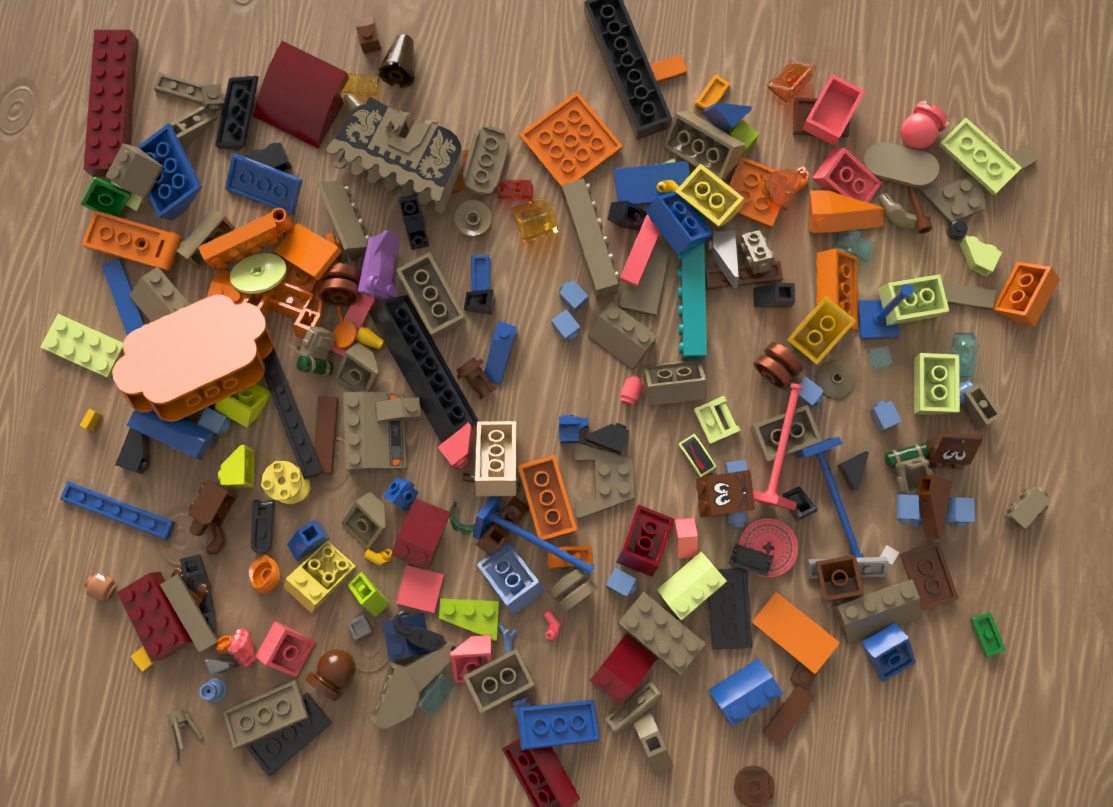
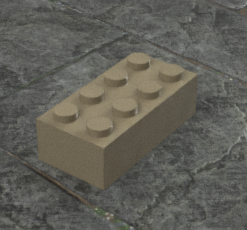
M430 252L396 269L433 340L467 322Z
M645 592L641 593L618 622L680 675L706 644Z

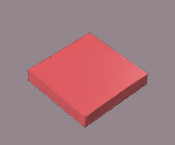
M406 565L396 604L435 613L444 574Z

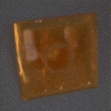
M790 60L767 84V87L788 104L812 79L816 66Z

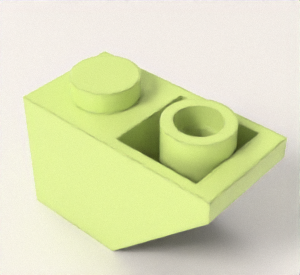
M966 236L960 243L969 269L986 277L993 272L1001 256V251L997 250L993 245H986L980 242L974 236Z

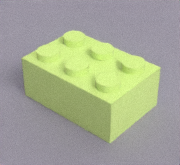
M940 274L891 282L878 289L884 309L900 292L903 285L910 284L914 288L913 294L906 297L885 318L887 326L939 317L949 312Z

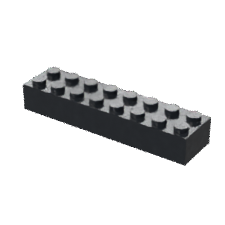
M623 0L584 1L585 16L636 140L670 128L672 116Z

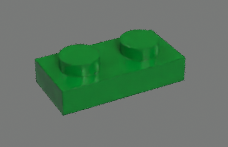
M991 612L970 618L985 657L1006 651Z

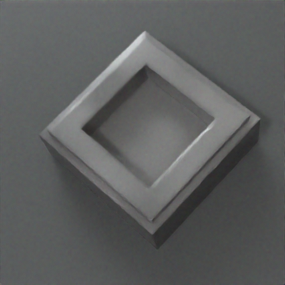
M365 614L346 623L354 641L373 632Z

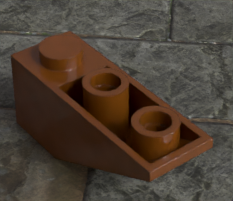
M935 475L920 476L917 495H919V507L925 537L942 540L952 481Z

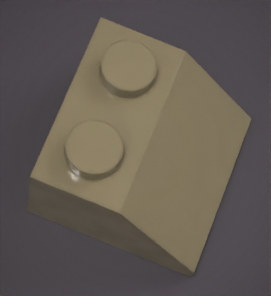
M123 143L106 177L118 186L146 199L163 166L138 147Z

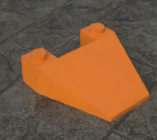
M285 260L287 267L285 278L268 291L247 294L242 303L255 305L259 308L263 317L271 309L297 319L294 323L295 337L304 339L310 326L321 327L324 302L318 297L320 280L315 279Z

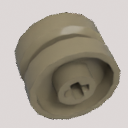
M579 568L564 575L556 582L557 584L547 591L553 599H558L564 594L566 595L558 604L563 613L569 611L598 589L593 580H588L582 585L579 583L587 577L586 572Z

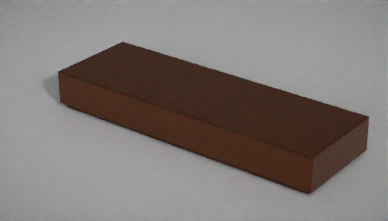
M797 684L762 733L780 746L814 699V696Z

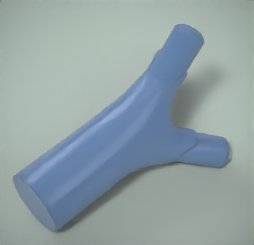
M499 624L498 627L502 631L504 638L505 654L513 651L512 641L517 630L514 629L510 634L509 629H505L502 624Z

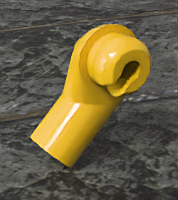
M664 180L658 182L656 188L660 193L675 192L679 186L673 180Z
M368 549L363 558L377 565H382L393 559L391 556L392 550L385 549L375 553Z

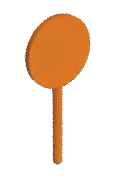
M336 306L340 323L333 332L336 335L334 344L339 348H347L355 341L357 328L353 322L343 320L340 306Z

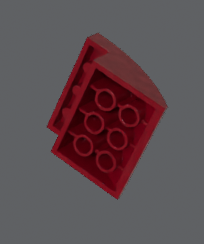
M282 40L265 74L257 98L254 117L318 149L344 105L341 92L348 82L349 76L346 71Z

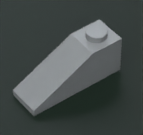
M712 231L714 234L712 239H708V250H712L713 260L732 287L737 288L739 274L735 231Z

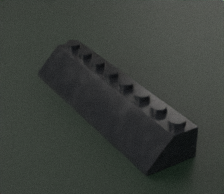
M404 295L379 301L369 314L415 397H419L420 406L440 442H445L468 423L472 428L477 426L479 420L409 296Z

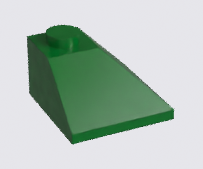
M93 177L84 190L80 205L91 210L119 217L132 193Z

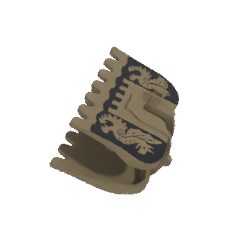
M371 102L363 104L352 111L326 149L327 153L332 155L340 151L333 163L336 168L342 169L347 164H351V172L354 176H360L364 171H367L370 183L375 184L380 179H384V186L387 191H393L396 187L400 186L402 188V197L418 194L421 206H427L431 201H434L435 211L440 215L445 212L451 193L463 168L461 144L452 131L438 126V121L435 119H428L424 124L419 122L414 124V116L411 113L402 111L398 113L381 103Z

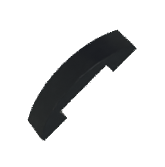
M200 554L180 559L188 589L197 593V589L201 584H209ZM210 590L199 609L212 632H216L215 610Z

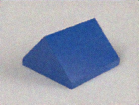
M715 103L704 108V114L715 127L725 131L733 128L752 110V106Z

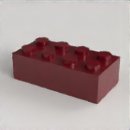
M161 572L148 573L117 592L151 663L163 660L193 642L160 584L165 582Z

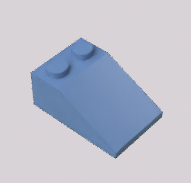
M509 542L502 545L491 557L487 556L477 564L513 615L545 592L540 582Z

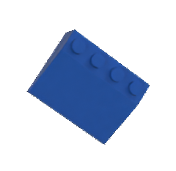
M168 123L140 144L138 148L163 166L148 197L159 218L174 220L187 210L202 186L171 124Z

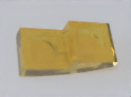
M347 73L349 80L341 93L377 96L379 77Z

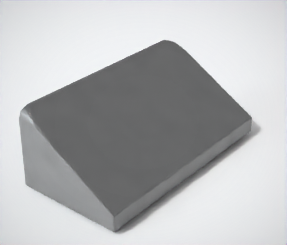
M223 659L206 660L211 675L223 673L240 666L238 662Z

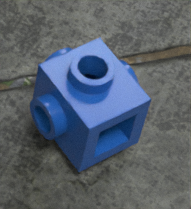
M397 477L390 484L384 497L406 511L419 492L413 488L415 486L414 483L406 478L402 481Z

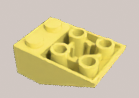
M327 541L286 578L283 588L308 611L313 613L355 568V565Z

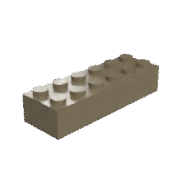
M584 178L562 184V198L595 299L598 300L617 294L621 280L618 271H614L613 264H615L613 255L608 253L609 243L606 235L603 236L601 219H597L596 203L591 201L592 192L589 183L585 184Z

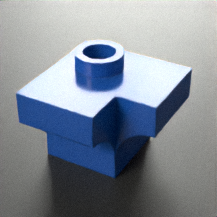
M575 415L559 416L560 444L579 443L580 432L588 428V418H579Z

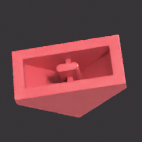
M675 519L678 559L693 558L698 555V534L695 519Z

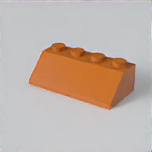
M837 248L817 252V305L827 296L856 320L849 330H858L857 256Z

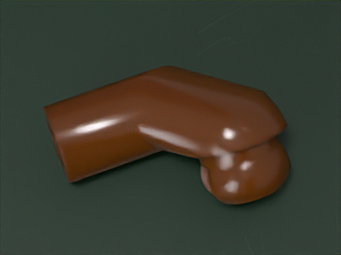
M221 526L211 529L214 539L206 547L209 555L218 554L225 544Z

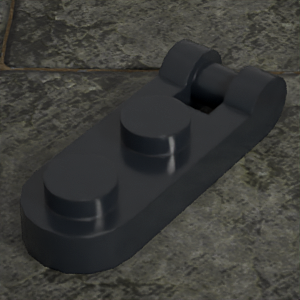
M261 500L253 501L251 548L258 554H266L272 547L274 500H267V502H261ZM266 510V515H260V511Z

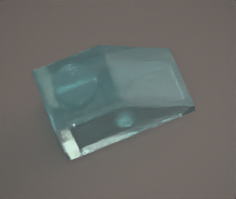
M954 333L951 354L959 355V377L972 378L979 349V343L974 333Z

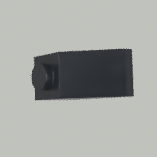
M629 201L611 202L607 220L619 227L640 231L647 213Z
M616 423V425L610 424L587 434L585 441L621 455L629 430H626L627 427L620 423Z

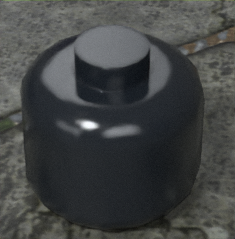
M955 220L947 227V235L952 240L962 239L968 231L967 224L962 220Z

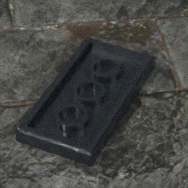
M742 568L717 569L728 582L709 597L712 650L752 648L747 570Z
M309 692L302 696L309 719L245 746L268 776H271L332 724V721Z

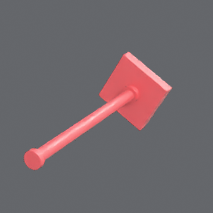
M792 383L790 386L792 391L769 488L765 493L753 491L754 501L791 510L796 509L797 503L777 496L776 489L802 385Z

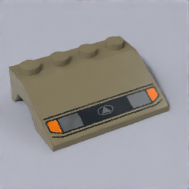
M343 393L346 470L355 472L370 469H407L405 421H376L375 402L404 398V393Z

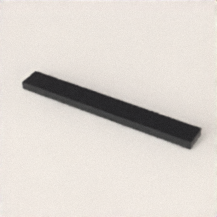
M273 345L271 353L262 359L265 365L264 377L303 478L308 480L324 472Z

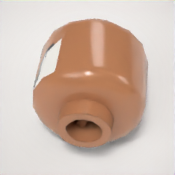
M96 573L93 577L89 576L84 584L87 587L86 594L101 602L106 599L109 600L117 587L114 585L115 581L113 578L102 573Z

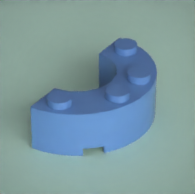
M896 495V520L899 521V524L921 526L922 517L919 507V495ZM949 498L945 524H955V527H967V523L975 522L974 498Z

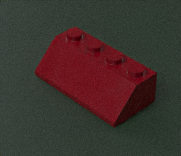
M519 738L502 748L533 807H571L580 800L576 789L552 747L521 750Z

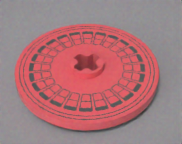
M772 518L760 519L751 523L743 531L739 545L766 553L763 545L771 542L774 550H770V553L767 554L773 555L774 558L767 577H776L787 572L795 563L798 555V542L794 532L785 523Z

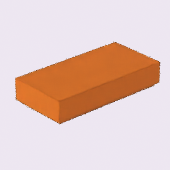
M682 55L650 65L657 83L687 74V68Z

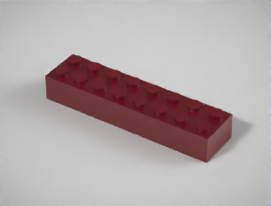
M94 30L83 168L92 177H106L122 144L131 145L138 39L131 30Z

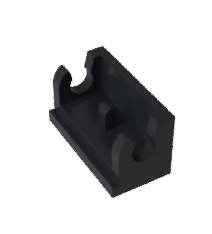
M736 544L733 548L729 564L767 577L774 556Z

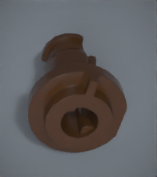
M473 357L456 369L458 373L456 377L458 379L464 377L471 388L478 393L481 400L485 395L473 378L479 376L490 392L496 388L490 384L489 378L479 366L483 363V360L481 358L476 360Z

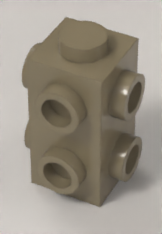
M760 230L742 234L739 250L745 256L746 266L750 267L753 274L771 270L774 254L772 251H769L767 240L762 236Z
M1041 488L1024 489L1019 495L1020 499L1018 502H1013L1006 509L1008 513L1004 518L1018 530L1030 529L1036 521L1034 519L1038 514L1042 515L1049 508L1047 504L1051 500Z

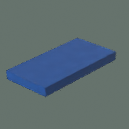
M235 153L232 155L225 189L274 209L282 208L287 214L294 215L303 179Z
M688 161L614 169L617 202L629 201L634 205L650 204L658 196L668 194L657 191L658 182L673 180L680 187L690 176Z
M594 700L516 709L521 750L600 741Z

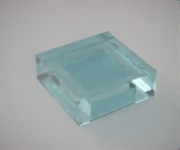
M888 346L868 351L873 370L893 364Z

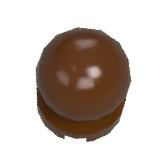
M334 649L320 657L317 664V672H309L305 680L313 688L316 685L322 688L324 696L333 701H338L342 696L340 688L347 687L353 681L356 673V663L348 652Z

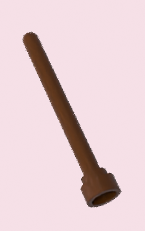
M907 186L917 216V224L915 225L918 234L928 233L933 229L931 221L924 215L916 188Z

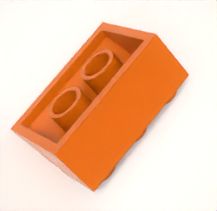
M1017 261L992 310L1017 324L1035 327L1060 278L1052 267Z

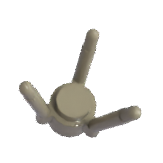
M183 709L167 715L175 761L179 760L177 740L180 750H184L179 728L186 726L185 721L188 722L198 738L203 740V736L191 720L189 712L184 713Z

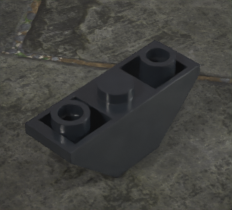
M417 194L398 198L411 250L430 246Z

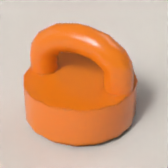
M226 635L218 639L215 648L219 654L232 655L227 650L231 645L233 637Z

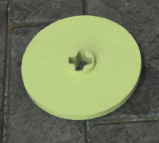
M270 253L255 254L241 260L234 266L230 273V281L232 286L239 292L247 294L262 293L274 288L285 278L287 267L285 261L278 255Z

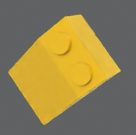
M825 296L793 331L788 341L815 364H818L856 320Z

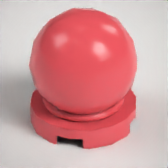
M920 101L916 105L914 114H911L904 120L900 129L901 139L906 146L916 150L926 149L936 141L938 132L946 129L949 125L946 122L948 117L938 106L934 105L931 107L926 105L927 101Z

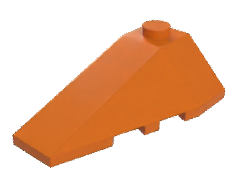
M829 190L809 191L808 229L812 233H825L883 227L885 208Z

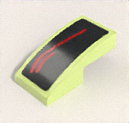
M695 434L679 443L680 449L700 478L717 469L714 461Z

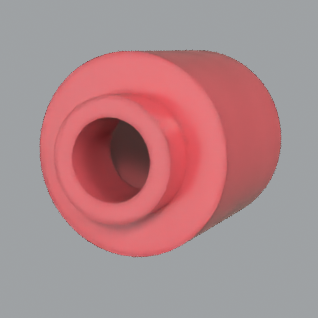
M634 376L626 378L620 393V401L622 403L634 406L638 402L644 386L641 383V379Z

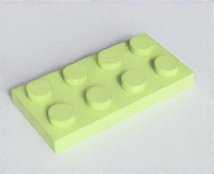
M967 118L939 144L946 153L993 195L1022 168Z
M57 314L41 345V348L109 379L114 365L124 352L122 342L60 314Z

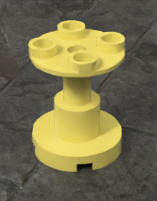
M275 461L263 473L261 486L265 493L282 503L292 505L302 502L311 491L310 479L304 480L300 468L290 462Z

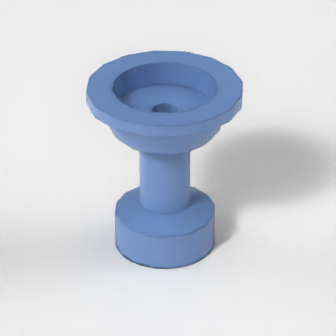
M213 678L201 686L199 693L205 700L218 702L225 697L227 686L223 680Z

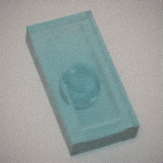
M439 672L420 697L419 709L433 716L456 683Z

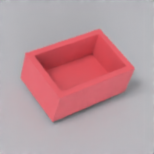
M831 74L806 119L802 130L835 146L865 91Z

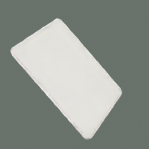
M886 545L880 557H887L888 563L893 565L899 552Z

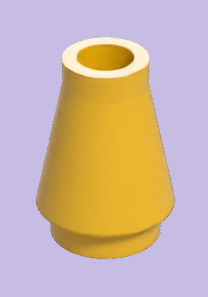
M362 326L355 339L360 344L380 350L384 343V340L368 327L364 328Z

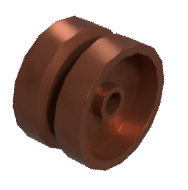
M332 263L319 279V299L335 306H351L358 303L361 293L358 292L361 271L348 264Z
M771 342L764 350L765 355H760L753 365L767 381L782 390H786L793 382L791 376L797 377L804 367L800 360L787 348L776 342Z

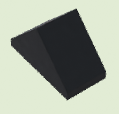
M494 290L466 292L463 310L492 315L495 302Z
M867 451L837 465L852 491L859 488L869 455Z
M800 486L782 494L783 498L797 503L795 510L789 509L795 522L818 511L817 507Z

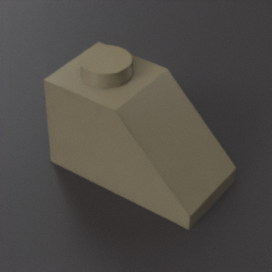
M981 383L964 392L968 415L978 430L983 429L1003 416Z
M419 397L375 402L376 421H409L421 417Z

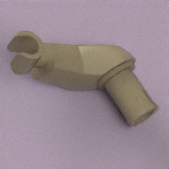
M885 193V196L882 194L878 198V202L885 208V216L899 228H916L917 216L915 214L906 213L899 203L893 202L888 193ZM924 214L928 220L931 219L929 215Z

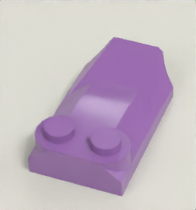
M385 230L377 236L369 237L358 292L378 301L395 298L397 290L393 283L400 236Z

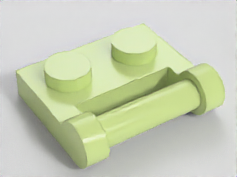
M725 396L693 409L709 445L741 431L739 426H736L729 411ZM716 406L720 407L729 429L726 431L714 408Z

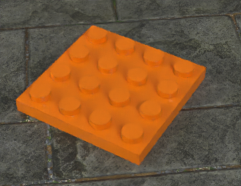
M578 91L519 134L521 140L561 188L562 184L586 177L623 149V145Z

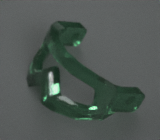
M454 501L449 510L451 512L450 523L456 532L460 531L463 535L472 534L475 524H462L455 518L454 509L457 502Z

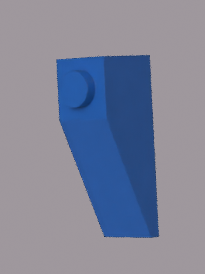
M498 321L484 371L490 382L501 385L518 332L517 326Z

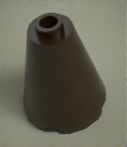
M406 34L398 35L391 45L378 70L379 77L383 82L391 86L400 84V88L409 87L413 84L415 79L414 41L410 36Z

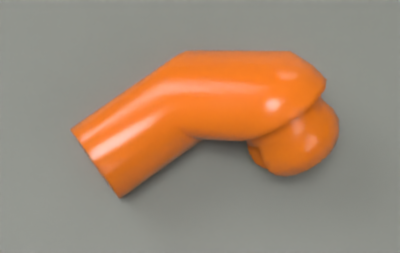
M800 167L797 170L796 183L789 187L793 195L808 185L809 173L806 168Z

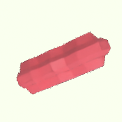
M241 628L236 630V634L233 635V640L227 651L234 656L238 664L248 668L252 667L256 661L255 645L252 642L250 631Z

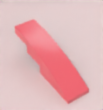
M648 215L643 222L620 277L621 281L636 287L641 280L660 234V230L650 220Z

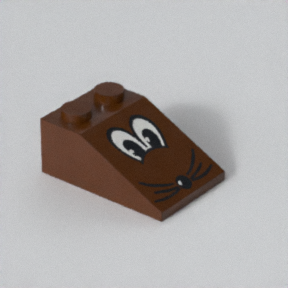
M941 433L926 441L929 451V458L926 460L929 461L932 468H944V465L952 466V469H964L965 466L972 463L983 441V435Z
M751 470L696 479L700 518L721 517L755 510Z

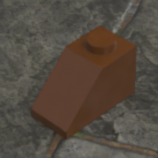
M368 16L356 19V29L363 53L381 50L374 17Z

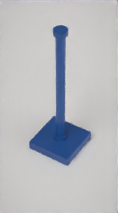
M910 284L903 285L900 292L884 309L881 300L858 301L859 338H898L899 324L887 326L885 318L906 297L913 294V286Z
M840 437L828 438L820 443L795 451L797 458L808 457L813 454L818 458L852 554L856 555V558H864L863 553H860L825 457L827 449L842 444Z
M490 496L477 514L472 536L477 540H480L490 524L495 522L585 571L588 576L591 575L595 565H589L498 516L502 496Z

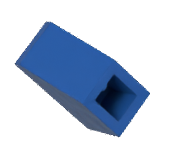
M313 520L299 529L287 545L298 561L330 540L321 523Z

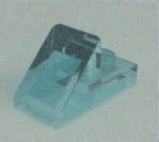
M848 230L839 231L833 247L867 262L876 243L861 237V231Z

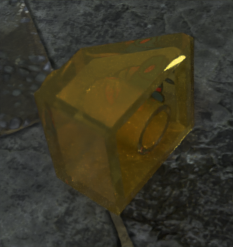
M546 197L511 208L524 243L534 242L538 238L552 236L554 233L559 232L554 211Z

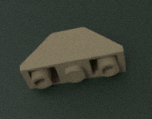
M647 710L633 724L656 775L674 766L650 710Z

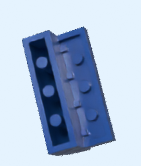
M134 410L126 425L199 460H202L208 447L214 449L217 444L216 441L212 440L215 432L185 418L174 422L164 421L156 415L154 410L150 412Z

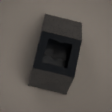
M281 142L271 143L264 149H257L246 155V158L280 171L292 168Z
M773 283L753 288V307H792L795 303V283Z

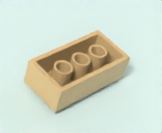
M516 421L477 422L476 496H516Z

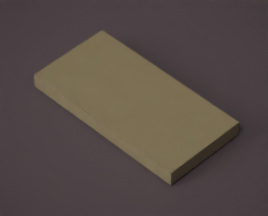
M634 236V241H633L632 248H633L634 243H635V241H636V239H637V236ZM657 240L637 287L626 282L624 283L619 308L656 316L671 247L669 242Z
M296 680L222 711L234 750L309 719L299 684Z

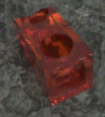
M531 179L499 181L497 198L500 200L533 201V184Z

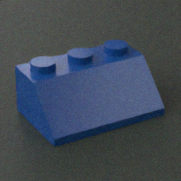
M676 192L658 196L645 211L678 255L691 251L714 234L695 208Z
M759 658L709 689L710 694L731 726L736 725L783 695L773 676Z

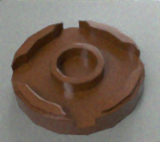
M751 765L744 767L737 773L733 787L736 796L743 804L749 807H761L767 804L774 795L775 785L772 776L767 770L760 766Z

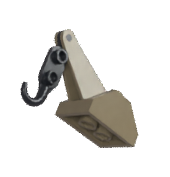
M400 611L396 614L393 620L395 630L399 634L404 635L412 644L431 651L405 666L393 661L390 662L369 717L375 726L384 729L411 717L413 712L418 710L420 705L419 693L451 661V652L460 646L455 641L446 642L441 634L422 627L406 628L401 626L400 618L404 615H410V611Z

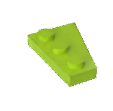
M440 598L439 619L482 636L491 635V639L497 641L499 601Z

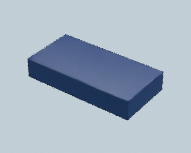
M471 255V291L490 289V255Z

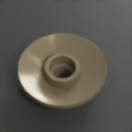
M469 200L457 208L454 221L458 230L464 235L479 236L490 227L492 215L488 206L483 202ZM472 218L477 219L475 223L470 222Z
M830 361L819 369L816 382L824 390V395L837 399L845 397L852 391L855 384V376L847 364L841 361ZM838 375L840 381H835L834 376Z

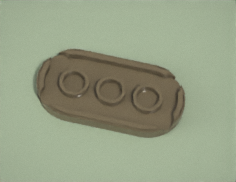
M484 127V129L478 130L475 133L462 175L463 184L470 193L477 196H487L496 190L508 153V138H506L502 130L496 127Z
M881 142L872 145L864 156V166L877 178L898 184L923 188L934 183L939 175L940 166L938 160L927 152Z

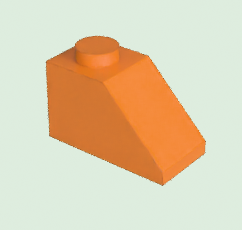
M591 546L557 547L589 565L592 564ZM547 551L548 568L575 567Z

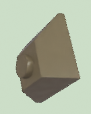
M359 342L345 352L334 379L352 392H370L378 374L374 353Z
M371 491L355 501L341 522L367 550L372 547L385 528L384 504Z

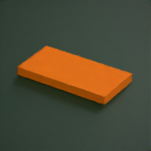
M296 223L274 252L319 280L342 250Z
M777 592L752 621L753 625L814 674L819 671L840 644L839 641Z

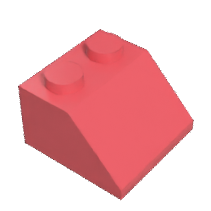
M469 423L438 446L455 470L458 468L461 470L469 464L468 460L471 459L474 431Z
M275 621L255 657L269 667L297 677L316 642L298 631Z

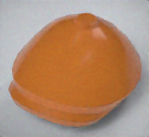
M268 555L260 556L249 568V577L254 590L259 593H267L273 590L280 581L278 565Z

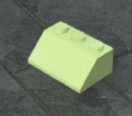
M918 354L914 358V414L940 415L959 413V355Z
M701 551L659 587L657 591L681 620H684L728 581Z

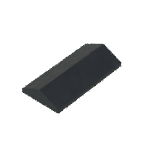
M257 75L229 78L215 147L239 150L245 146L259 80Z

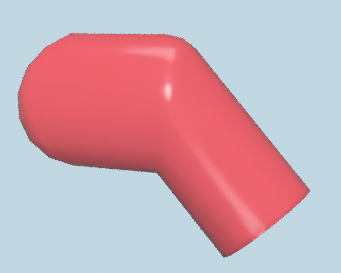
M549 610L543 615L549 623L545 636L548 640H555L559 636L561 624L552 611Z

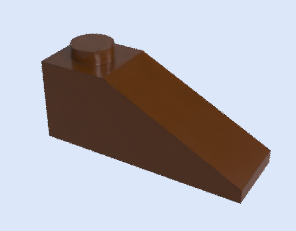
M513 496L498 516L517 525L529 507L516 496ZM493 522L475 545L491 557L500 549L511 534V531Z

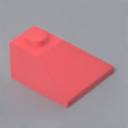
M491 635L470 637L451 652L455 683H465L463 676L493 661Z

